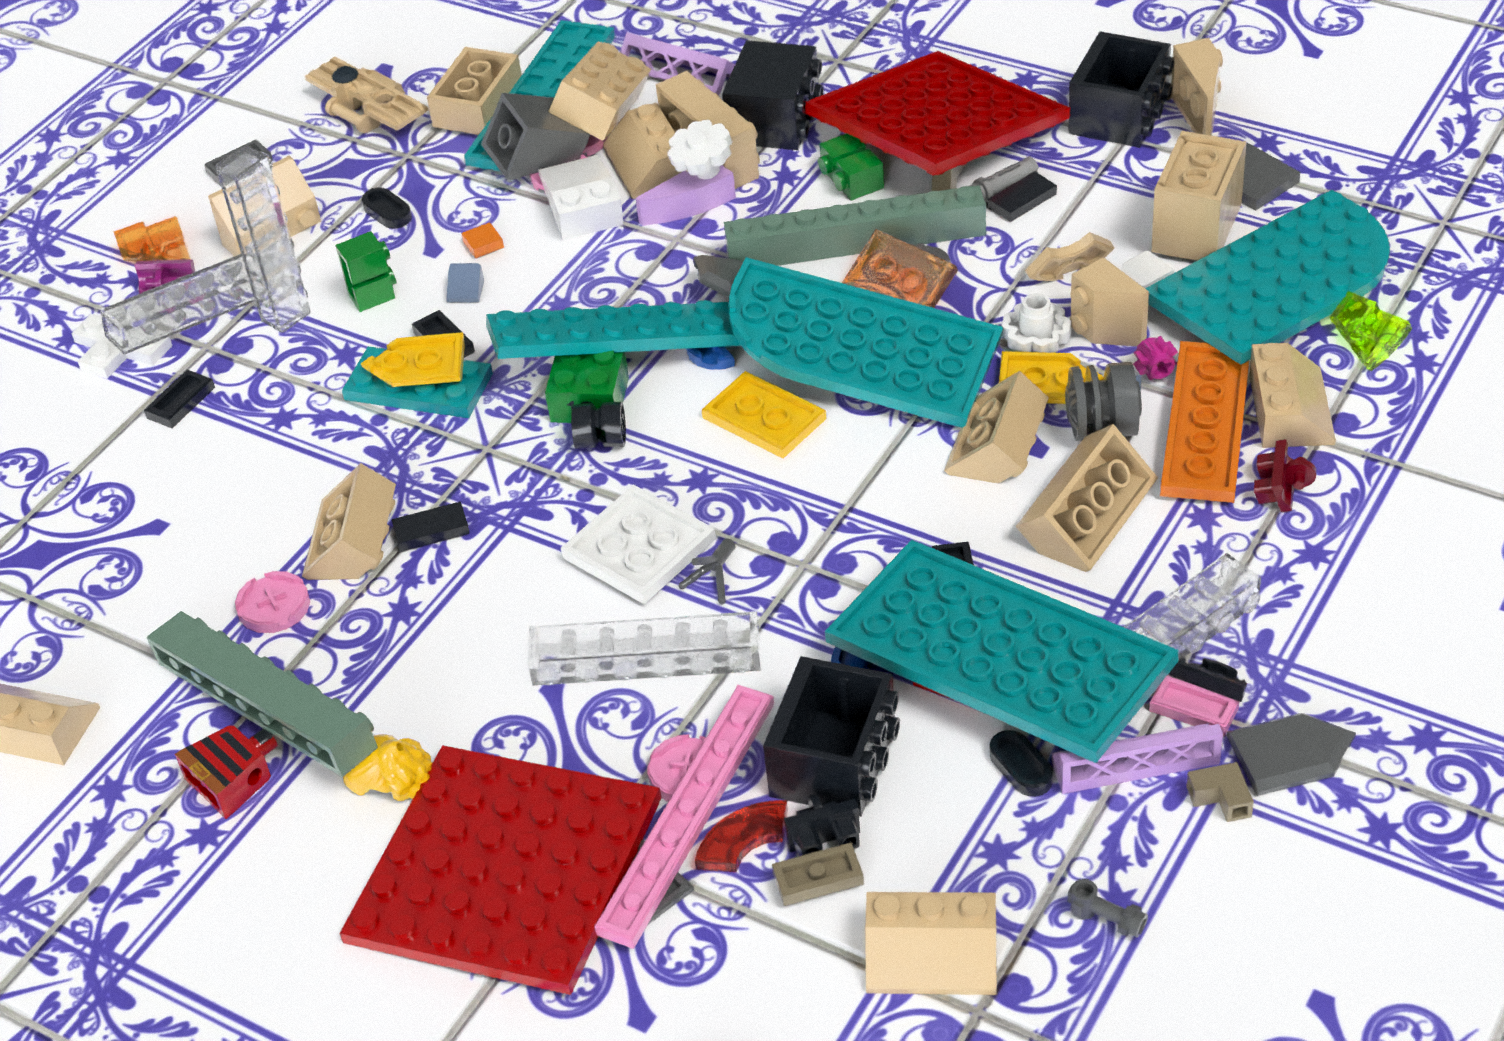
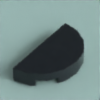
M1181 658L1168 674L1240 702L1244 698L1247 687L1245 679L1240 680L1237 678L1238 671L1235 668L1207 658L1202 659V664L1186 663V658Z

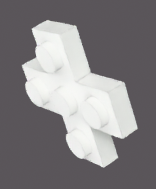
M136 301L117 321L91 313L72 332L75 343L91 347L78 360L81 371L108 379L127 358L154 366L172 347L169 336L154 332L156 327L165 319L162 308Z

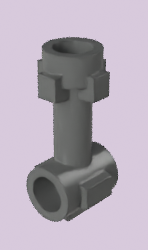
M1080 879L1071 885L1068 890L1067 901L1071 904V913L1076 918L1087 920L1097 914L1119 924L1117 932L1126 937L1129 934L1137 938L1141 935L1148 919V914L1142 912L1141 907L1131 904L1130 906L1127 905L1125 909L1098 897L1097 885L1089 879Z

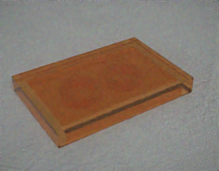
M875 229L842 283L854 282V286L935 308L957 273L958 268L955 264Z

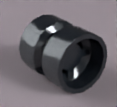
M604 402L600 408H596L593 403L573 404L571 425L575 449L596 448L599 442L604 447L625 446L626 419L623 402Z

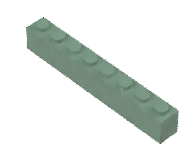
M980 185L908 196L900 195L880 200H866L859 203L833 205L831 207L811 210L803 209L797 212L770 214L748 219H736L723 222L727 256L729 259H736L744 262L747 257L779 266L887 250L891 238H897L902 243L916 245L917 243L931 244L986 236V204Z
M180 611L146 637L159 665L341 777L345 776L378 748L372 734L374 726L365 714L351 711L338 698L334 697L331 699L322 694L314 684H305L290 670H281L266 656L262 658L257 656L248 646L243 643H235L221 630L216 632L208 627L199 617L194 619Z

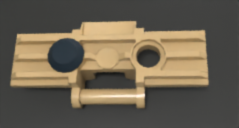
M336 56L305 75L306 81L334 96L327 101L325 106L326 112L331 116H339L352 123L362 133L370 132L381 126L380 122L398 131L428 111V106L406 95L400 83L375 70L363 67L358 69ZM363 106L364 114L360 115L353 110Z

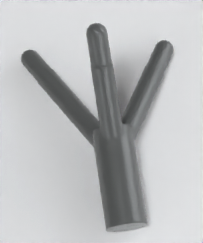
M726 538L711 556L693 558L691 561L693 565L703 566L680 582L679 588L685 589L709 570H713L716 575L718 602L721 605L725 604L722 565L736 548L735 543L731 539Z

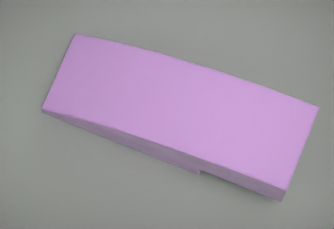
M721 165L719 173L710 179H700L697 175H690L687 171L679 173L635 198L639 224L646 226L681 220L704 213L735 199L733 172Z

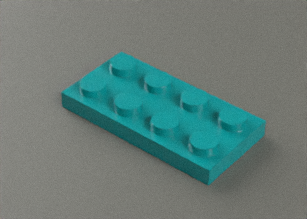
M368 346L343 387L342 393L344 400L470 418L493 375V370L490 363L464 360L462 382L392 387L361 366V363L370 356L377 357L387 350Z

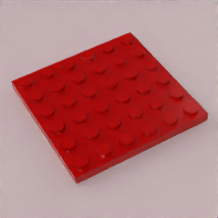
M936 51L806 101L805 113L818 119L821 123H827L839 129L842 133H848L860 139L863 143L871 144L881 149L884 153L892 154L904 160L907 164L915 165L930 175H942L945 171L966 165L969 161L978 157L987 156L991 152L1010 146L1018 140L1032 137L1037 132L1055 127L1056 124L1069 119L1070 107L943 52Z
M442 745L433 761L431 770L427 772L429 779L421 783L420 789L416 792L339 934L343 943L572 995L598 938L595 925L630 868L641 840H643L662 799L660 787Z

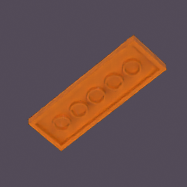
M1180 341L1160 496L1235 502L1249 361L1240 365L1208 343Z

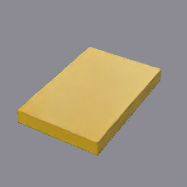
M744 371L702 408L703 419L783 459L827 419L825 409L747 371Z

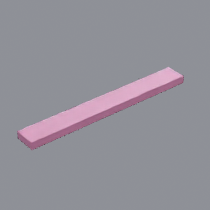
M737 685L596 923L595 931L597 936L632 949L635 948L773 708L774 696Z

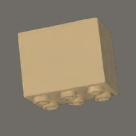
M1181 131L1154 189L1151 252L1198 261L1224 247L1242 205L1246 141Z

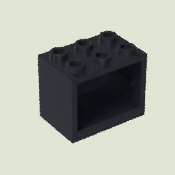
M1099 31L1069 82L1070 117L1068 134L1140 148L1146 136H1151L1155 119H1160L1164 102L1170 101L1172 96L1173 83L1169 82V76L1172 74L1175 59L1170 57L1171 44Z
M746 40L722 92V98L727 105L735 108L739 115L755 126L757 131L756 147L799 150L802 140L807 139L810 120L814 121L815 118L805 113V102L824 95V86L819 84L822 60L817 59V46Z
M800 656L763 745L769 797L809 805L808 796L812 794L818 795L821 804L834 800L837 804L855 799L859 808V816L862 817L867 801L873 802L878 786V779L876 778L878 771H885L889 758L890 740L896 741L900 729V718L895 717L899 693L893 691V675Z

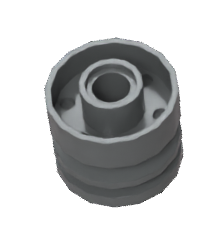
M1132 362L1108 363L1105 367L1104 380L1098 379L1094 365H1088L1086 367L1085 382H1083L1079 366L1069 368L1068 382L1065 388L1067 419L1072 427L1075 441H1082L1087 436V424H1089L1091 433L1102 429L1103 423H1108V426L1114 424L1124 437L1138 435L1142 400L1140 385L1136 381Z

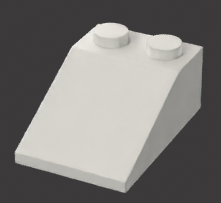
M598 155L538 170L563 240L624 225L620 195L613 177Z

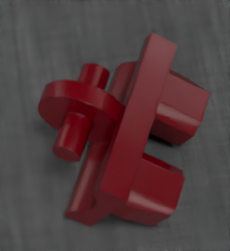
M1287 439L1276 441L1275 452L1257 455L1256 464L1261 479L1254 481V493L1258 503L1277 502L1281 512L1292 511L1294 488L1301 490L1314 483L1317 475L1316 467L1313 463L1307 461L1305 457H1298L1293 460L1288 456Z

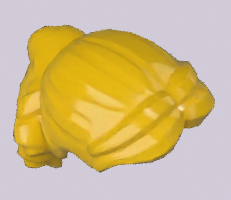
M387 734L373 735L378 748L343 776L345 785L361 796L372 789L384 793L391 792L393 798L397 801H405L408 798L413 800L416 792L420 789L421 783L429 779L427 772L431 770L433 764L430 754L425 752L421 744L416 740L410 738L398 740L394 736Z

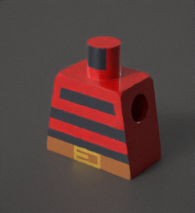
M228 725L175 753L184 779L227 819L269 781L271 774L264 756L277 748L278 743L275 737L265 729L260 730L248 739L235 726Z

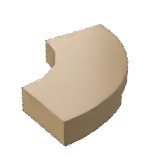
M1089 232L1079 241L1061 248L1046 247L1027 267L1025 272L1030 279L1061 280L1063 279V274L1082 269L1103 257H1107L1115 247L1110 240Z

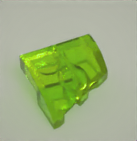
M1348 291L1345 294L1346 297L1338 304L1329 318L1366 369L1373 371L1392 355L1413 328L1410 321L1380 310L1377 302Z

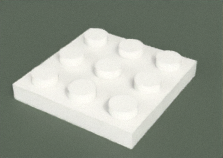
M632 485L561 547L562 557L642 604H646L681 572L693 558H696L716 540L715 528L645 490Z

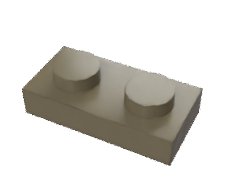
M852 843L772 864L773 876L784 906L864 885V874Z

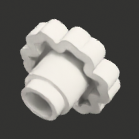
M709 120L692 122L688 129L676 131L669 140L671 149L668 151V156L676 171L682 172L687 170L690 175H697L700 179H710L719 173L720 166L731 155L729 146L732 144V139L729 131L725 129L723 124L712 125Z
M1040 293L1027 295L1022 303L1014 306V312L1004 314L1001 324L1003 327L1002 337L1008 339V347L1017 352L1055 353L1059 350V344L1069 342L1071 334V319L1065 317V310L1050 302L1046 295Z

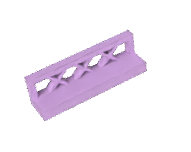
M628 32L620 53L628 57L631 49L641 53L643 57L641 61L651 68L649 76L661 80H667L678 75L676 68L682 64L690 66L693 70L690 74L696 79H700L703 84L702 74L707 71L716 73L713 86L704 85L719 96L726 76L730 77L735 66L728 59ZM655 58L665 59L668 65L659 71H655L651 61Z
M1209 723L1118 740L1112 743L1097 763L1067 750L1052 753V765L1062 794L1220 764L1223 732L1219 724L1209 726Z

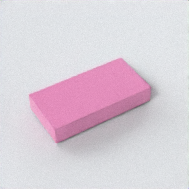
M1166 676L1150 701L1149 711L1192 726L1209 723V726L1219 724L1223 736H1225L1239 709L1240 701Z

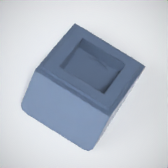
M450 264L448 270L447 302L480 301L484 285L481 264Z

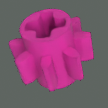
M1162 336L1146 338L1140 342L1136 351H1134V355L1138 360L1133 365L1140 375L1146 374L1149 380L1153 378L1163 379L1173 372L1175 365H1177L1173 356L1178 351L1171 341L1165 342Z

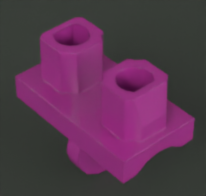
M193 259L137 261L134 264L139 280V294L166 296L170 293H196L198 290Z

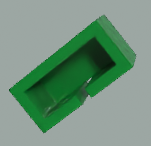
M846 133L819 143L820 157L818 158V165L824 175H828L834 182L837 190L842 191L851 201L884 189L883 163L870 149H866V145L860 139Z
M372 231L335 245L348 296L359 312L395 299L393 285L397 282L391 267L387 265V260L391 257L384 241L379 242Z

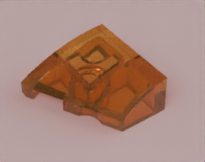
M176 216L146 226L141 221L113 232L124 261L191 259L180 222Z

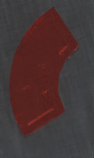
M787 800L755 803L736 810L720 820L707 833L699 846L695 857L696 870L737 872L742 859L752 849L766 843L783 842L785 831L784 818H787L788 813Z

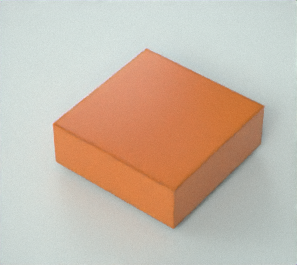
M490 222L461 233L464 244L474 258L504 248L502 237Z

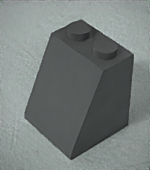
M502 92L481 145L507 180H514L537 173L539 169L579 160L584 148L588 144L590 134L549 113L554 98Z

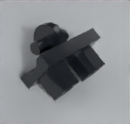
M812 794L808 796L809 808L796 811V815L784 818L787 834L786 843L790 853L797 851L799 856L818 852L823 850V843L836 840L837 846L852 843L854 849L860 846L859 808L855 799L837 804L835 800L821 804L818 795Z

